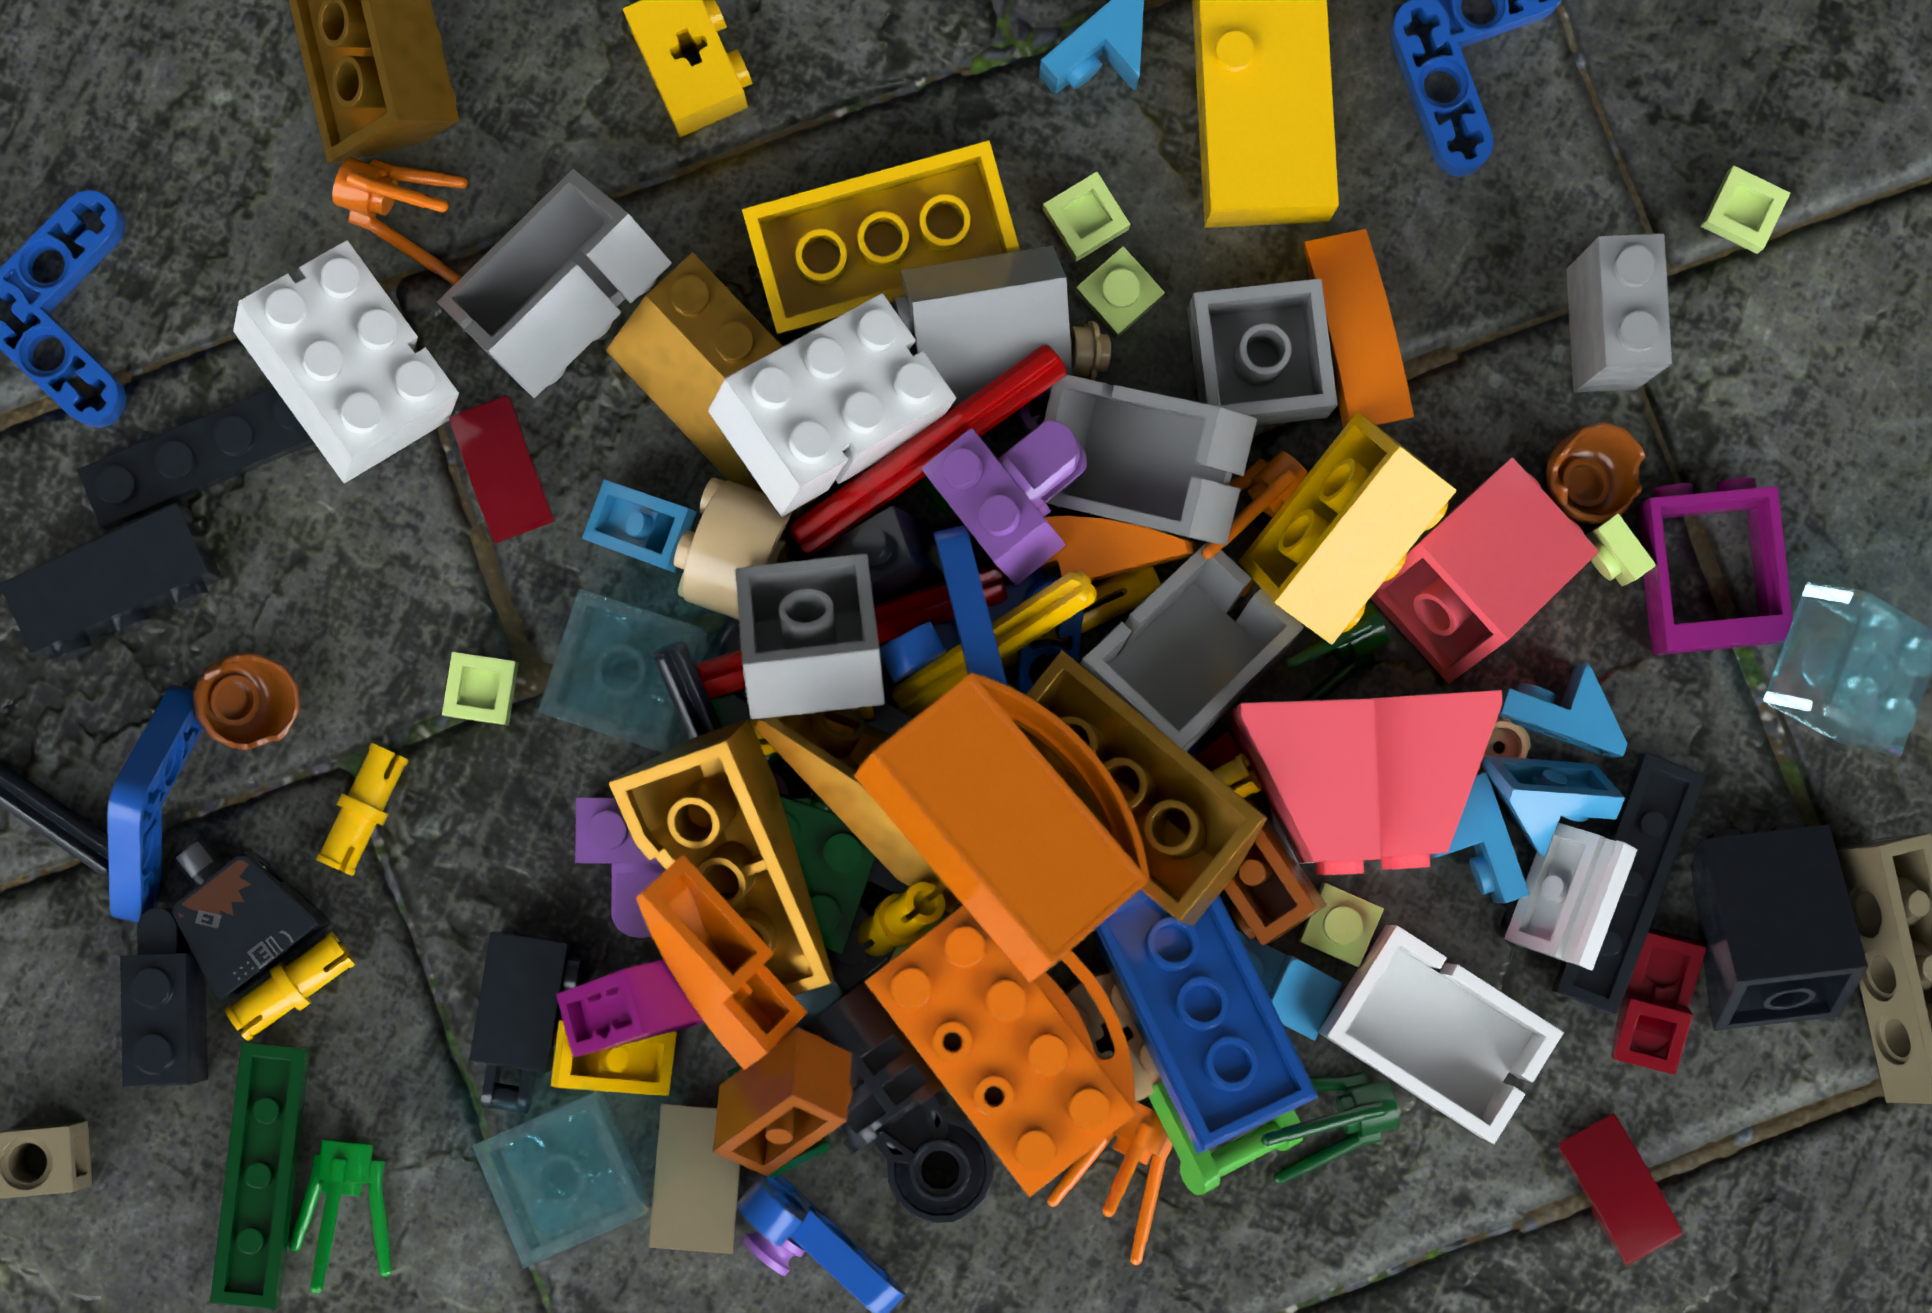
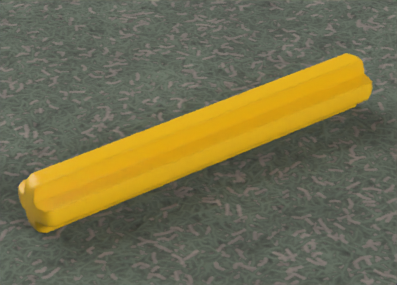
M1085 572L1067 573L991 623L1001 662L1094 602L1097 593L1091 584L1090 577ZM961 643L945 653L944 656L936 659L894 687L892 699L897 704L898 710L909 716L919 715L968 676Z

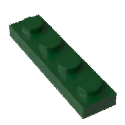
M251 1041L241 1042L210 1296L211 1304L275 1310L280 1307L311 1052L309 1047Z

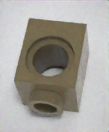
M88 1121L18 1127L0 1131V1199L68 1193L92 1186ZM31 1143L41 1147L47 1157V1167L41 1177L31 1174L25 1166L24 1154Z

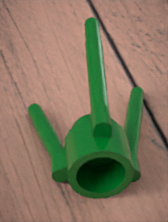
M322 1139L320 1154L313 1155L311 1177L289 1241V1249L293 1252L300 1250L322 1190V1193H326L310 1284V1290L314 1294L320 1293L324 1287L341 1195L361 1196L362 1184H367L379 1273L383 1277H387L392 1273L382 1187L385 1161L372 1160L374 1144Z

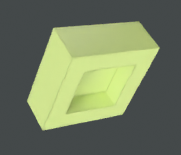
M1733 165L1727 171L1701 227L1758 254L1765 248L1790 196V192Z
M1098 172L1093 173L1043 204V211L1075 262L1125 233L1130 228L1129 221Z
M1124 246L1080 283L1075 291L1116 338L1131 327L1165 295L1162 288Z
M1619 514L1602 522L1585 535L1600 551L1591 559L1592 563L1609 581L1616 578L1619 584L1624 586L1637 580L1656 566L1655 562Z
M452 652L442 715L509 726L519 663L511 660Z
M1322 883L1318 893L1327 906L1306 920L1298 942L1350 965L1360 967L1384 908L1327 883Z

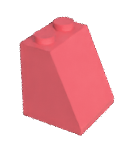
M1512 457L1407 551L1405 563L1400 571L1390 580L1383 581L1370 599L1445 681L1450 684L1508 641L1600 551L1588 540L1580 526L1569 519L1541 489L1538 481L1526 472Z
M1502 690L1370 698L1374 699L1381 870L1430 867V854L1448 853L1503 704Z
M1374 699L1241 703L1228 711L1229 725L1244 755L1250 761L1251 769L1255 770L1260 780L1262 791L1298 863L1315 862L1316 875L1364 874L1363 860H1381Z

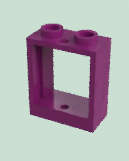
M1736 478L1717 482V492L1693 494V485L1691 483L1672 484L1654 488V498H1649L1636 505L1639 541L1656 564L1654 568L1643 575L1652 656L1772 645L1795 639L1778 486L1757 488L1756 478ZM1747 511L1759 616L1674 624L1663 519Z
M665 960L627 968L556 994L573 1058L705 1023L688 1000Z

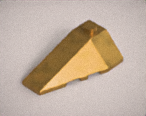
M852 708L760 718L755 729L891 874L909 887L918 882H928L935 885L937 888L926 897L932 900L942 893L945 900V910L951 914L960 900L853 776L870 754L890 739L893 734L865 724L860 712ZM899 727V728L897 729V731L895 732V734H896L899 730H901L902 727Z
M749 719L692 738L619 775L609 782L632 838L649 860L655 857L666 870L684 854L773 951L774 954L764 965L793 996L831 984L834 977L777 784Z

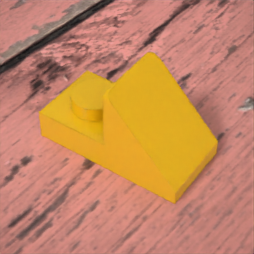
M559 1020L551 1086L669 1096L677 1032L673 1031L573 1058L563 1020Z

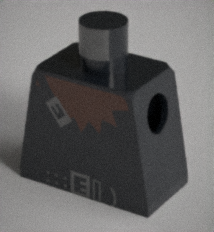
M203 838L184 850L174 860L195 889L174 904L171 908L172 914L219 1001L236 998L267 974L271 968L285 960L331 924L323 912L256 852H243L226 864L208 839Z

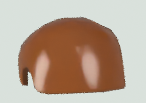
M1603 421L1575 429L1555 445L1548 458L1546 484L1549 497L1569 519L1577 522L1595 525L1609 520L1616 514L1622 516L1634 502V498L1643 490L1639 482V467L1645 458L1643 447L1626 428Z
M234 653L214 661L204 669L203 675L198 677L192 693L195 719L211 740L233 749L250 750L273 741H280L289 733L300 712L299 686L286 666L265 655L255 653Z

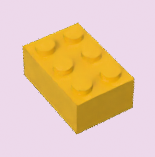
M1357 411L1239 559L1238 563L1275 604L1332 645L1342 632L1349 631L1358 623L1365 611V603L1382 582L1390 580L1400 571L1405 563L1407 551L1424 530L1431 529L1442 519L1447 510L1449 499L1457 490L1413 453Z

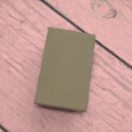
M661 1104L649 1248L733 1254L740 1164L713 1152L717 1108Z

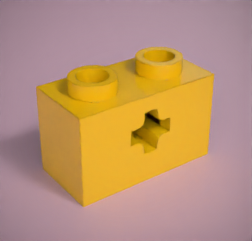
M640 0L622 8L631 32L680 138L748 108L743 88L753 83L738 49L726 53L717 32L727 28L716 0ZM693 46L695 52L700 54L702 61L692 67L682 53L683 49Z

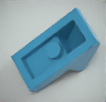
M1110 0L1041 59L1039 78L1054 95L1058 94L1068 84L1074 89L1085 84L1101 68L1102 62L1099 60L1101 56L1106 59L1134 91L1137 89L1140 76L1144 0Z
M604 479L582 539L676 573L678 567L674 566V557L678 543L686 530L692 531L698 514L697 511Z
M1587 662L1574 667L1561 706L1554 704L1557 696L1555 693L1531 684L1519 683L1517 691L1510 688L1502 691L1503 704L1498 717L1502 719L1509 718L1512 723L1520 725L1524 729L1608 759L1624 756L1627 741L1591 666Z
M1487 755L1482 764L1483 770L1487 772L1491 784L1511 819L1540 856L1546 855L1561 816L1578 822L1586 821L1588 818L1617 819L1625 799L1596 764Z
M1487 772L1477 774L1448 853L1430 854V858H1437L1474 846L1477 856L1470 858L1469 862L1473 878L1482 895L1490 893L1493 903H1508L1530 894Z
M1237 931L1282 1024L1315 1041L1319 1034L1318 1031L1323 1025L1343 983L1293 956L1286 955L1266 944L1261 945L1258 940L1250 939L1245 934Z

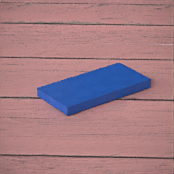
M1139 889L1091 931L1197 1154L1318 1097L1219 895L1195 925L1191 926L1179 922L1145 892Z

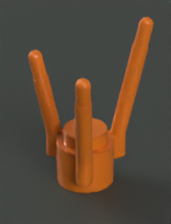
M352 157L347 158L341 165L335 178L332 199L336 206L350 210L349 223L370 230L434 274L455 285L462 278L460 274L377 219L376 214L386 216L392 209L395 200L438 212L447 211L449 206L447 201L398 186L397 180L458 189L466 188L468 180L463 176L444 174L442 172L394 166L377 159H373L369 164Z
M1280 451L1268 463L1260 458L1244 473V476L1240 475L1230 481L1229 486L1240 488V492L1252 484L1254 486L1248 490L1253 501L1232 521L1227 545L1261 512L1264 511L1273 518L1306 477L1308 471L1294 457L1284 451ZM1208 543L1202 550L1203 558H1213L1225 545ZM1253 578L1240 597L1248 593L1255 582Z
M1135 1102L1136 1115L1075 1161L1050 1193L1047 1203L1051 1207L1057 1206L1112 1138L1116 1136L1117 1139L1112 1149L1124 1154L1125 1157L1102 1209L1106 1217H1111L1115 1214L1120 1200L1124 1196L1138 1162L1147 1165L1152 1156L1130 1255L1131 1263L1139 1265L1143 1260L1146 1242H1148L1166 1159L1173 1145L1156 1111Z

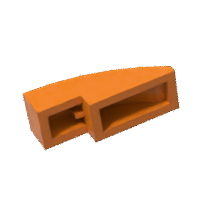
M1361 229L1303 242L1310 280L1322 279L1334 381L1343 428H1345L1357 411L1375 425L1414 417L1395 327L1367 230Z
M1076 516L1045 517L1065 542L1066 546L1039 568L1045 569L1059 565L1062 577L1069 572L1083 571L1090 577L1091 582L1191 557L1198 551L1197 543L1190 539L1123 521ZM994 563V566H996L999 569L1001 575L1003 577H1007L1006 574Z
M684 854L636 897L647 927L671 973L715 1037L744 1070L765 1056L807 1013L804 1007L764 965L774 954L773 951Z

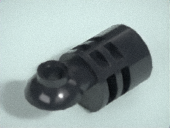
M863 982L801 1027V1029L817 1034L825 1041L852 1053L850 1072L852 1097L848 1105L847 1121L840 1125L848 1137L843 1143L851 1154L860 1150L871 1141L875 1143L887 1160L888 1183L896 1201L912 1216L931 1223L954 1222L973 1213L987 1197L993 1180V1156L984 1137L969 1123L951 1117L935 1096L945 1086L871 989ZM943 1150L951 1153L959 1164L958 1176L946 1185L931 1183L922 1171L924 1158L934 1151Z

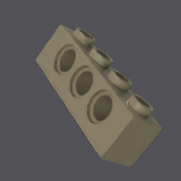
M1931 833L1884 837L1838 848L1836 851L1868 968L1859 984L1886 1103L1932 1104Z

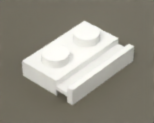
M1558 823L1546 855L1540 856L1538 853L1535 855L1525 882L1530 895L1518 900L1504 939L1518 946L1579 965L1592 971L1638 849L1618 840L1614 841L1598 834Z

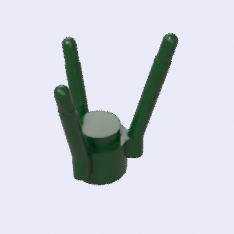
M1369 600L1365 603V611L1358 623L1349 631L1342 632L1332 645L1322 639L1286 659L1285 665L1288 669H1295L1329 652H1332L1338 661L1346 658L1349 659L1301 701H1323L1354 673L1376 662L1373 651L1389 643L1386 627L1379 613Z
M1364 1071L1347 1076H1309L1315 1091L1346 1092L1345 1095L1336 1097L1338 1113L1265 1133L1261 1137L1262 1144L1271 1146L1339 1127L1343 1128L1345 1134H1354L1276 1172L1273 1176L1274 1182L1279 1185L1360 1146L1382 1141V1132L1398 1129L1399 1114L1397 1104L1388 1080L1383 1078L1368 1082Z

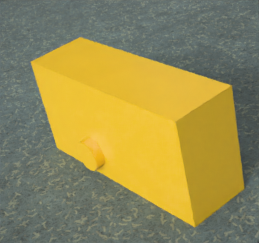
M1192 0L1205 228L1330 222L1339 206L1327 0Z
M990 140L742 209L778 338L821 327L882 293L891 306H894L893 297L904 295L901 270L1020 251Z

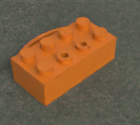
M970 673L873 751L853 775L1029 983L1054 965L1150 881L1143 843L1134 817L1122 792L1096 754L1068 725L1051 711L1015 689L987 677ZM1017 725L1037 737L1053 750L1073 771L1096 805L1106 829Z
M962 905L870 976L865 983L1030 1197L1136 1115L1134 1072L1129 1048L1120 1021L1108 996L1093 974L1071 950L1061 960L1079 978L1095 1001L1107 1025L1114 1045V1053L1110 1058L1101 1059L1096 1055L1089 1033L1079 1013L1056 982L1047 973L1043 972L1029 983L966 907Z

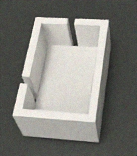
M348 240L300 266L296 282L292 280L289 274H286L238 301L234 333L344 484L449 421L459 392L426 347L414 353L418 336Z
M883 293L725 378L708 410L781 517L828 491L835 480L840 484L885 458L944 416L956 400V396L925 352L922 351L912 356L909 350L916 340Z
M1385 925L1318 1033L1472 1133L1495 1144L1525 1096V1093L1516 1087L1503 1083L1507 1074L1510 1072L1517 1078L1533 1083L1564 1032L1460 965L1445 963L1442 967L1447 959L1446 956L1399 926ZM1431 967H1433V968H1439V969L1442 967V969H1441L1440 972L1438 973L1437 971H1435V970L1432 969Z

